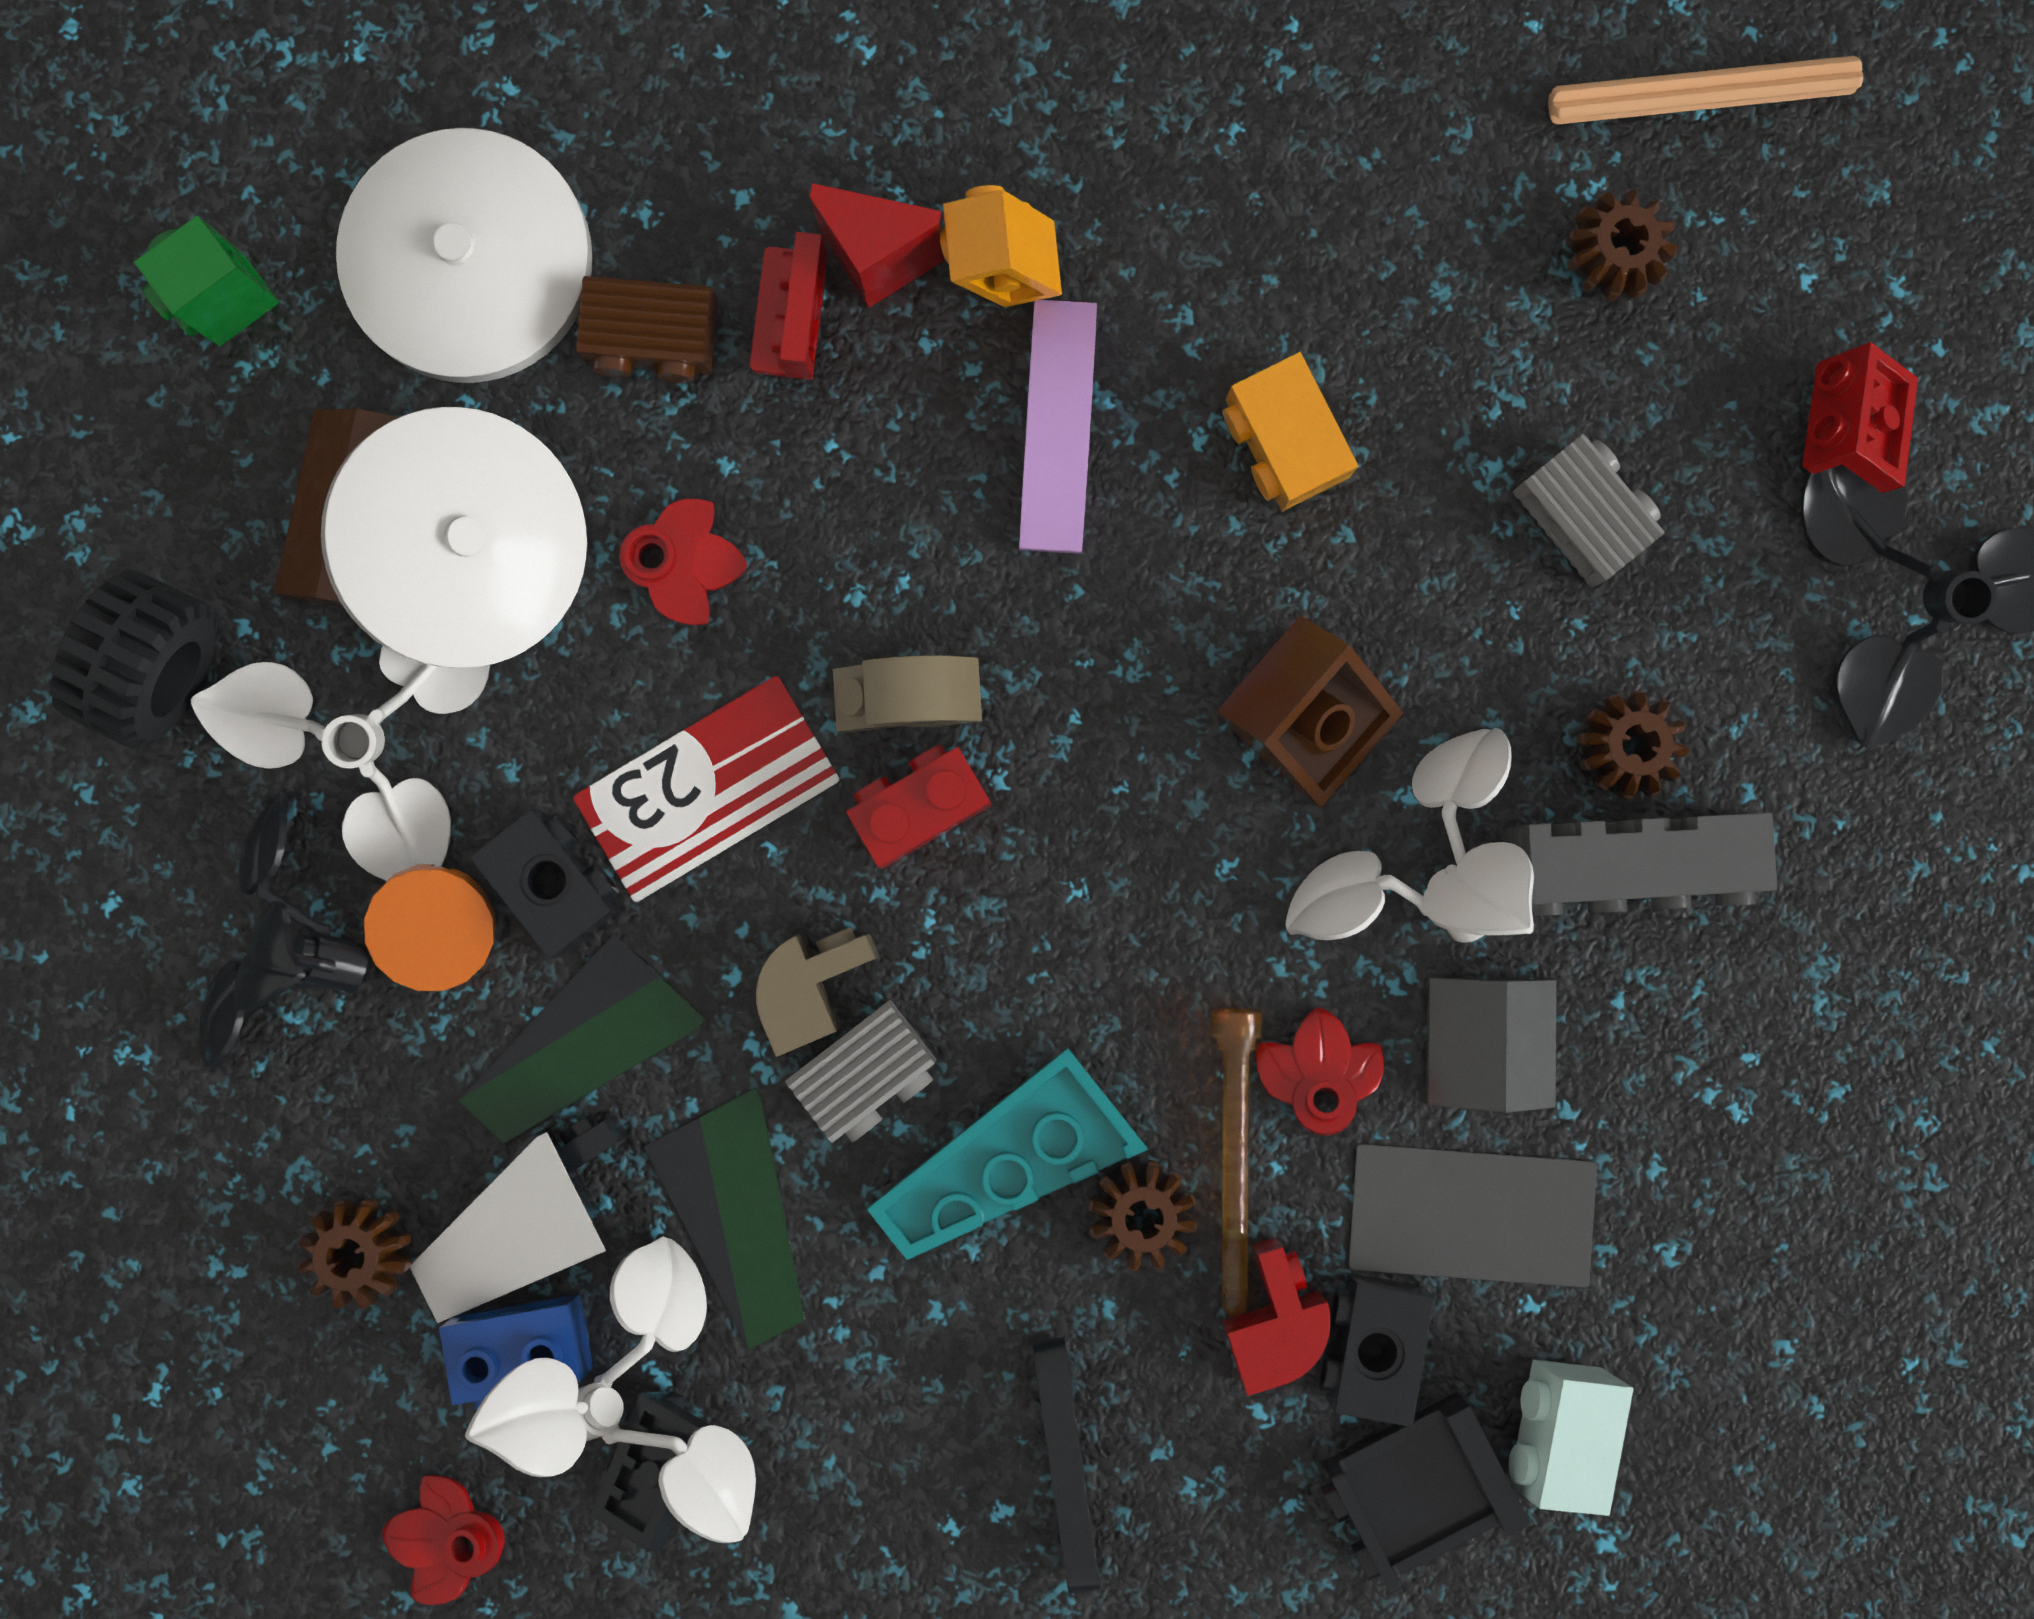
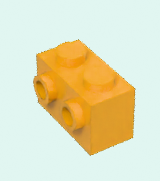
M995 185L974 187L966 191L965 199L943 204L945 227L940 232V244L944 258L949 264L951 282L1005 308L1062 295L1054 220L1031 207L1029 203L1023 202L1004 191L1003 187Z
M1301 352L1231 386L1225 400L1228 407L1222 410L1225 423L1237 444L1247 442L1257 464L1251 466L1252 475L1257 487L1267 501L1275 498L1282 512L1349 479L1359 467Z

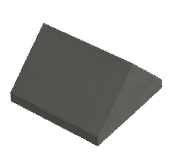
M1427 978L1426 1104L1429 1106L1503 1113L1556 1108L1557 980Z

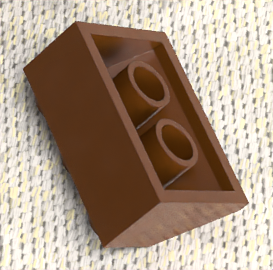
M357 408L314 410L274 590L275 594L344 608L331 585L322 553L321 523L325 500L338 469L354 448L372 432L400 417Z

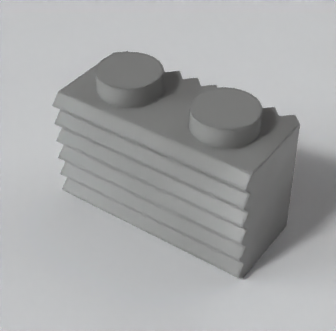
M1582 434L1514 489L1513 493L1521 501L1523 507L1529 510L1531 517L1536 519L1538 525L1545 530L1547 536L1553 539L1555 546L1561 549L1562 554L1569 559L1571 565L1577 568L1579 575L1584 577L1586 583L1593 588L1612 577L1665 532L1656 522L1661 518V515L1653 500L1639 489L1631 492L1616 474L1620 469V464L1614 453L1601 441L1595 440L1591 443Z
M890 999L785 1082L831 1143L844 1133L853 1143L883 1119L876 1109L896 1094L902 1103H905L931 1083L934 1079L927 1072V1069L934 1065L937 1059Z

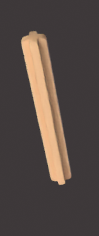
M1845 56L1561 85L1553 88L1549 94V116L1551 122L1558 125L1851 95L1862 86V62L1856 56Z

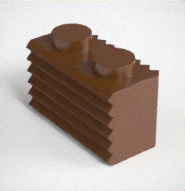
M583 276L576 351L586 364L593 366V372L599 375L626 378L631 376L632 369L638 368L656 371V377L661 380L676 383L693 382L695 374L711 375L718 300L710 286Z

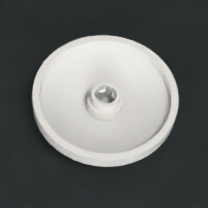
M453 128L426 133L402 143L382 156L366 172L353 190L343 211L337 235L336 263L341 290L347 306L362 330L378 347L400 364L422 375L450 382L474 383L495 380L517 373L547 355L563 339L580 313L583 276H591L592 245L588 224L579 202L561 174L548 160L529 146L509 136L482 129Z
M462 407L424 409L395 419L372 432L354 448L338 469L325 500L321 523V543L325 568L339 601L350 617L371 638L387 649L413 661L437 667L468 668L495 664L510 659L538 643L551 632L570 607L578 591L586 562L587 534L584 513L578 493L562 464L538 438L510 420L477 409Z

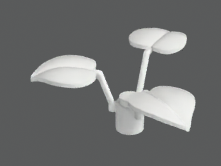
M382 646L379 658L381 671L389 680L404 687L379 708L373 710L368 716L364 714L341 716L332 720L326 727L306 719L313 704L311 690L296 671L278 663L260 662L241 667L192 697V708L209 735L226 751L247 764L261 768H280L295 763L303 754L305 748L304 731L316 735L317 739L322 741L324 754L333 764L342 768L359 767L361 774L364 777H369L377 785L380 792L362 794L350 804L342 823V837L351 857L367 872L387 881L395 873L417 864H435L433 867H442L451 837V816L447 803L438 789L427 780L421 778L407 779L397 784L394 788L391 787L388 779L375 767L373 762L380 756L385 744L384 732L379 724L406 703L412 695H414L418 704L429 712L447 714L465 709L477 700L483 692L489 677L490 665L468 668L437 667L405 658Z
M1498 728L1492 730L1481 729L1450 739L1430 751L1420 761L1414 772L1412 789L1418 802L1429 808L1443 806L1442 818L1457 866L1451 864L1437 872L1430 879L1423 896L1392 875L1380 876L1382 864L1376 854L1369 851H1352L1339 854L1316 867L1295 892L1286 918L1288 933L1290 935L1301 934L1316 940H1337L1357 934L1367 928L1381 912L1385 903L1383 890H1392L1415 904L1424 916H1428L1435 925L1446 929L1449 935L1458 942H1472L1484 935L1531 934L1534 927L1532 915L1534 872L1528 855L1521 847L1507 842L1483 844L1466 853L1456 821L1458 806L1468 809L1482 807L1489 803L1504 786L1509 775L1512 759L1510 742L1505 733Z
M663 1236L629 1253L616 1268L610 1285V1302L616 1319L628 1332L643 1335L640 1343L608 1371L596 1376L592 1384L578 1388L577 1378L570 1367L558 1360L537 1358L519 1365L505 1375L484 1398L467 1428L465 1438L491 1451L516 1470L535 1477H551L565 1472L580 1457L585 1443L602 1437L607 1444L624 1442L670 1449L677 1456H674L663 1465L658 1479L662 1498L669 1511L683 1526L701 1537L718 1543H734L743 1540V1537L749 1530L756 1488L754 1463L744 1442L729 1429L715 1425L705 1426L694 1431L687 1445L681 1438L676 1436L624 1430L618 1426L623 1414V1401L619 1393L611 1388L612 1383L652 1349L655 1341L671 1352L687 1349L697 1339L706 1318V1292L695 1263L679 1244Z

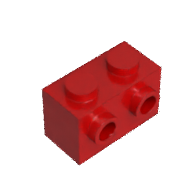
M939 744L911 760L908 764L913 773L891 785L887 777L884 776L853 795L858 805L846 811L878 868H886L992 806L959 747L946 752L942 744Z

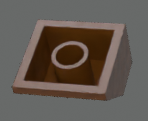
M1301 615L1217 710L1218 714L1252 750L1321 808L1403 714V711L1348 643Z

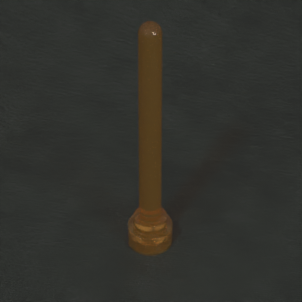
M1224 1008L1211 1010V1037L1217 1038V1049L1223 1050L1222 1308L1227 1315L1238 1317L1247 1309L1249 1051L1255 1050L1256 1038L1262 1037V1011L1256 1009Z

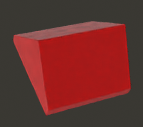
M812 183L809 196L820 233L868 308L943 262L944 255L940 244V232L943 228L941 211Z

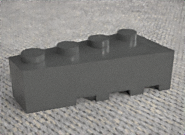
M1772 813L1683 817L1681 819H1637L1605 823V821L1553 824L1552 826L1551 823L1500 828L1501 842L1512 843L1521 847L1533 865V916L1564 914L1563 903L1586 901L1588 902V913L1628 911L1627 899L1651 898L1652 909L1691 908V895L1715 894V906L1756 904L1755 892L1777 890Z

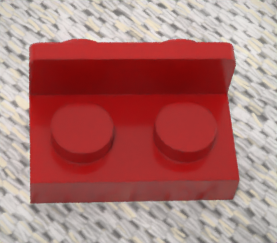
M796 232L794 249L767 247L764 251L750 357V368L754 373L813 380L828 265V254L823 237L820 234Z
M1872 342L1819 362L1815 373L1803 468L1812 474H1816L1844 465L1882 494L1904 487L1918 377Z

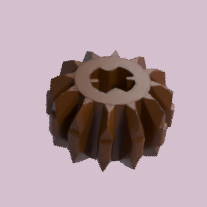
M1636 189L1628 190L1621 197L1620 202L1609 191L1601 194L1595 201V208L1585 206L1575 217L1579 228L1572 230L1567 235L1565 245L1579 252L1568 262V271L1578 272L1586 270L1589 274L1583 281V291H1591L1598 283L1604 284L1606 302L1615 301L1621 295L1623 289L1631 299H1637L1647 291V283L1658 285L1667 276L1668 270L1664 263L1670 262L1676 256L1678 246L1664 239L1675 229V221H1657L1654 217L1659 211L1660 199L1652 200L1642 208L1639 206ZM1612 239L1617 245H1623L1627 243L1630 248V252L1626 247H1618L1615 249V247L1612 244Z
M1644 691L1631 693L1627 703L1619 694L1606 697L1604 700L1605 712L1593 709L1585 715L1588 725L1596 733H1582L1576 737L1577 745L1593 749V756L1581 760L1579 767L1583 771L1600 767L1602 770L1596 778L1595 787L1600 791H1604L1617 784V793L1620 799H1633L1638 788L1647 797L1660 794V778L1670 782L1676 781L1681 775L1678 767L1670 758H1681L1689 755L1690 749L1688 746L1674 743L1673 734L1683 732L1686 729L1687 723L1683 720L1666 723L1664 719L1669 713L1670 703L1666 700H1660L1649 707L1648 698ZM1639 736L1643 748L1634 751V754L1626 755L1622 742L1630 740L1631 737Z
M1154 1160L1147 1161L1144 1167L1143 1179H1136L1135 1170L1129 1161L1123 1162L1120 1166L1126 1183L1119 1186L1107 1175H1103L1099 1180L1102 1189L1112 1199L1108 1200L1097 1197L1089 1200L1088 1207L1091 1212L1107 1216V1218L1096 1221L1090 1226L1091 1235L1093 1238H1104L1113 1235L1103 1250L1105 1257L1109 1260L1118 1257L1126 1247L1129 1248L1126 1257L1129 1270L1137 1271L1141 1265L1142 1253L1149 1252L1154 1268L1156 1270L1165 1267V1260L1160 1248L1167 1245L1173 1253L1182 1256L1187 1249L1174 1232L1191 1233L1197 1229L1195 1219L1177 1214L1195 1205V1197L1191 1192H1182L1171 1196L1182 1181L1181 1175L1176 1171L1168 1173L1157 1184L1159 1165ZM1144 1200L1149 1209L1159 1208L1160 1210L1159 1216L1151 1215L1154 1225L1147 1229H1140L1137 1221H1125L1126 1214L1134 1215L1131 1205L1138 1201Z
M345 1198L334 1203L333 1214L325 1210L316 1213L311 1218L316 1233H307L301 1236L297 1243L302 1249L313 1254V1257L299 1263L297 1269L298 1272L304 1274L316 1272L319 1279L312 1284L310 1294L319 1296L332 1288L331 1300L333 1308L341 1309L348 1305L353 1298L359 1308L364 1309L376 1302L377 1293L389 1296L398 1289V1284L393 1274L406 1272L411 1264L410 1260L396 1253V1250L409 1244L412 1236L409 1233H400L394 1236L390 1230L397 1223L399 1213L390 1211L377 1219V1201L371 1198L362 1201L357 1209L349 1198ZM353 1241L357 1242L360 1246L355 1253H364V1261L358 1265L350 1261L355 1254L347 1255L346 1245Z

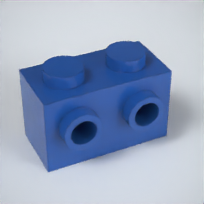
M581 1293L460 1314L452 1317L439 1327L452 1405L473 1402L474 1410L477 1411L487 1394L505 1375L519 1365L533 1359L550 1358L566 1364L574 1372L578 1383L593 1369Z

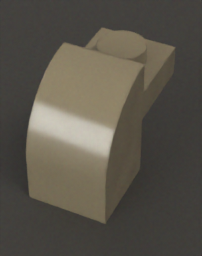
M959 656L890 657L863 660L862 665L833 669L836 732H861L900 726L934 728L982 722L978 658Z
M851 927L816 942L820 954L811 957L803 936L798 935L781 944L769 956L758 978L756 1005L761 1023L776 1057L832 1034L841 1028L822 981L880 957L870 934L855 938Z

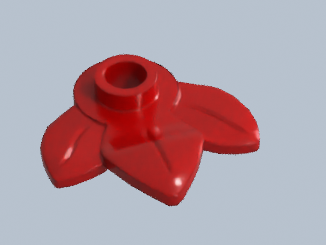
M682 499L668 505L654 525L640 526L625 537L619 555L620 564L626 576L635 584L648 588L654 607L658 612L668 619L693 626L704 625L709 622L710 606L707 591H716L731 584L747 568V561L732 543L710 533L714 522L715 506L713 502L701 499ZM650 547H659L663 550V561L656 568H646L642 563L643 553Z
M1320 1007L1311 1011L1302 1021L1294 1037L1293 1046L1275 1042H1260L1256 1049V1067L1261 1083L1267 1093L1281 1102L1292 1105L1294 1115L1300 1125L1307 1131L1321 1136L1334 1135L1346 1129L1356 1114L1357 1102L1376 1091L1384 1074V1059L1380 1044L1362 1043L1351 1047L1348 1033L1341 1021L1332 1013ZM1322 1091L1329 1092L1336 1098L1337 1108L1329 1113L1321 1112L1315 1107L1313 1097Z
M429 1474L423 1476L421 1480V1507L409 1509L391 1518L382 1529V1538L388 1552L397 1562L405 1567L414 1568L411 1582L412 1599L421 1604L437 1605L448 1603L460 1597L471 1578L480 1577L496 1566L504 1548L505 1536L501 1524L495 1517L474 1509L466 1488L460 1482L451 1477ZM465 1537L471 1541L474 1549L473 1553L467 1547Z

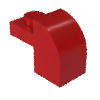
M1276 1237L1252 1244L1270 1306L1222 1321L1240 1381L1247 1396L1288 1384L1306 1374L1323 1354L1330 1333L1328 1302L1319 1291L1298 1297L1297 1291L1307 1288L1300 1260L1296 1251L1285 1253L1283 1246Z

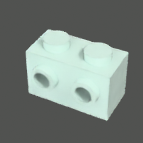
M1532 1360L1529 1381L1525 1383L1521 1392L1522 1419L1518 1440L1509 1456L1510 1484L1512 1488L1539 1509L1610 1516L1634 1388L1601 1367Z

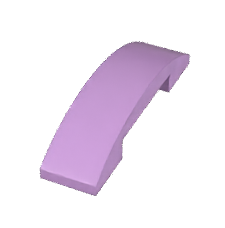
M1055 300L1034 301L1019 550L1082 554L1097 303Z

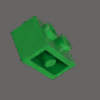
M198 215L179 229H171L159 234L149 244L148 252L134 261V264L149 282L141 290L154 309L167 321L174 318L190 337L200 333L219 347L280 303L244 253Z

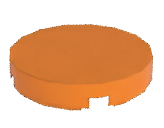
M417 864L395 873L374 894L364 917L365 944L375 965L395 983L416 991H445L467 982L484 966L495 941L496 913L486 891L467 873L454 868L449 870L444 867H433L435 864Z

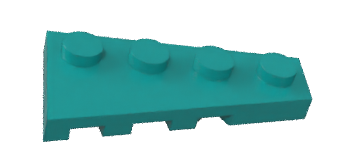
M1067 1047L870 1204L867 1211L905 1259L909 1260L981 1227L985 1222L1009 1211H1016L1039 1200L1044 1195L1068 1184L1077 1183L1098 1173L1099 1170L1125 1158L1129 1159L1148 1150V1148Z

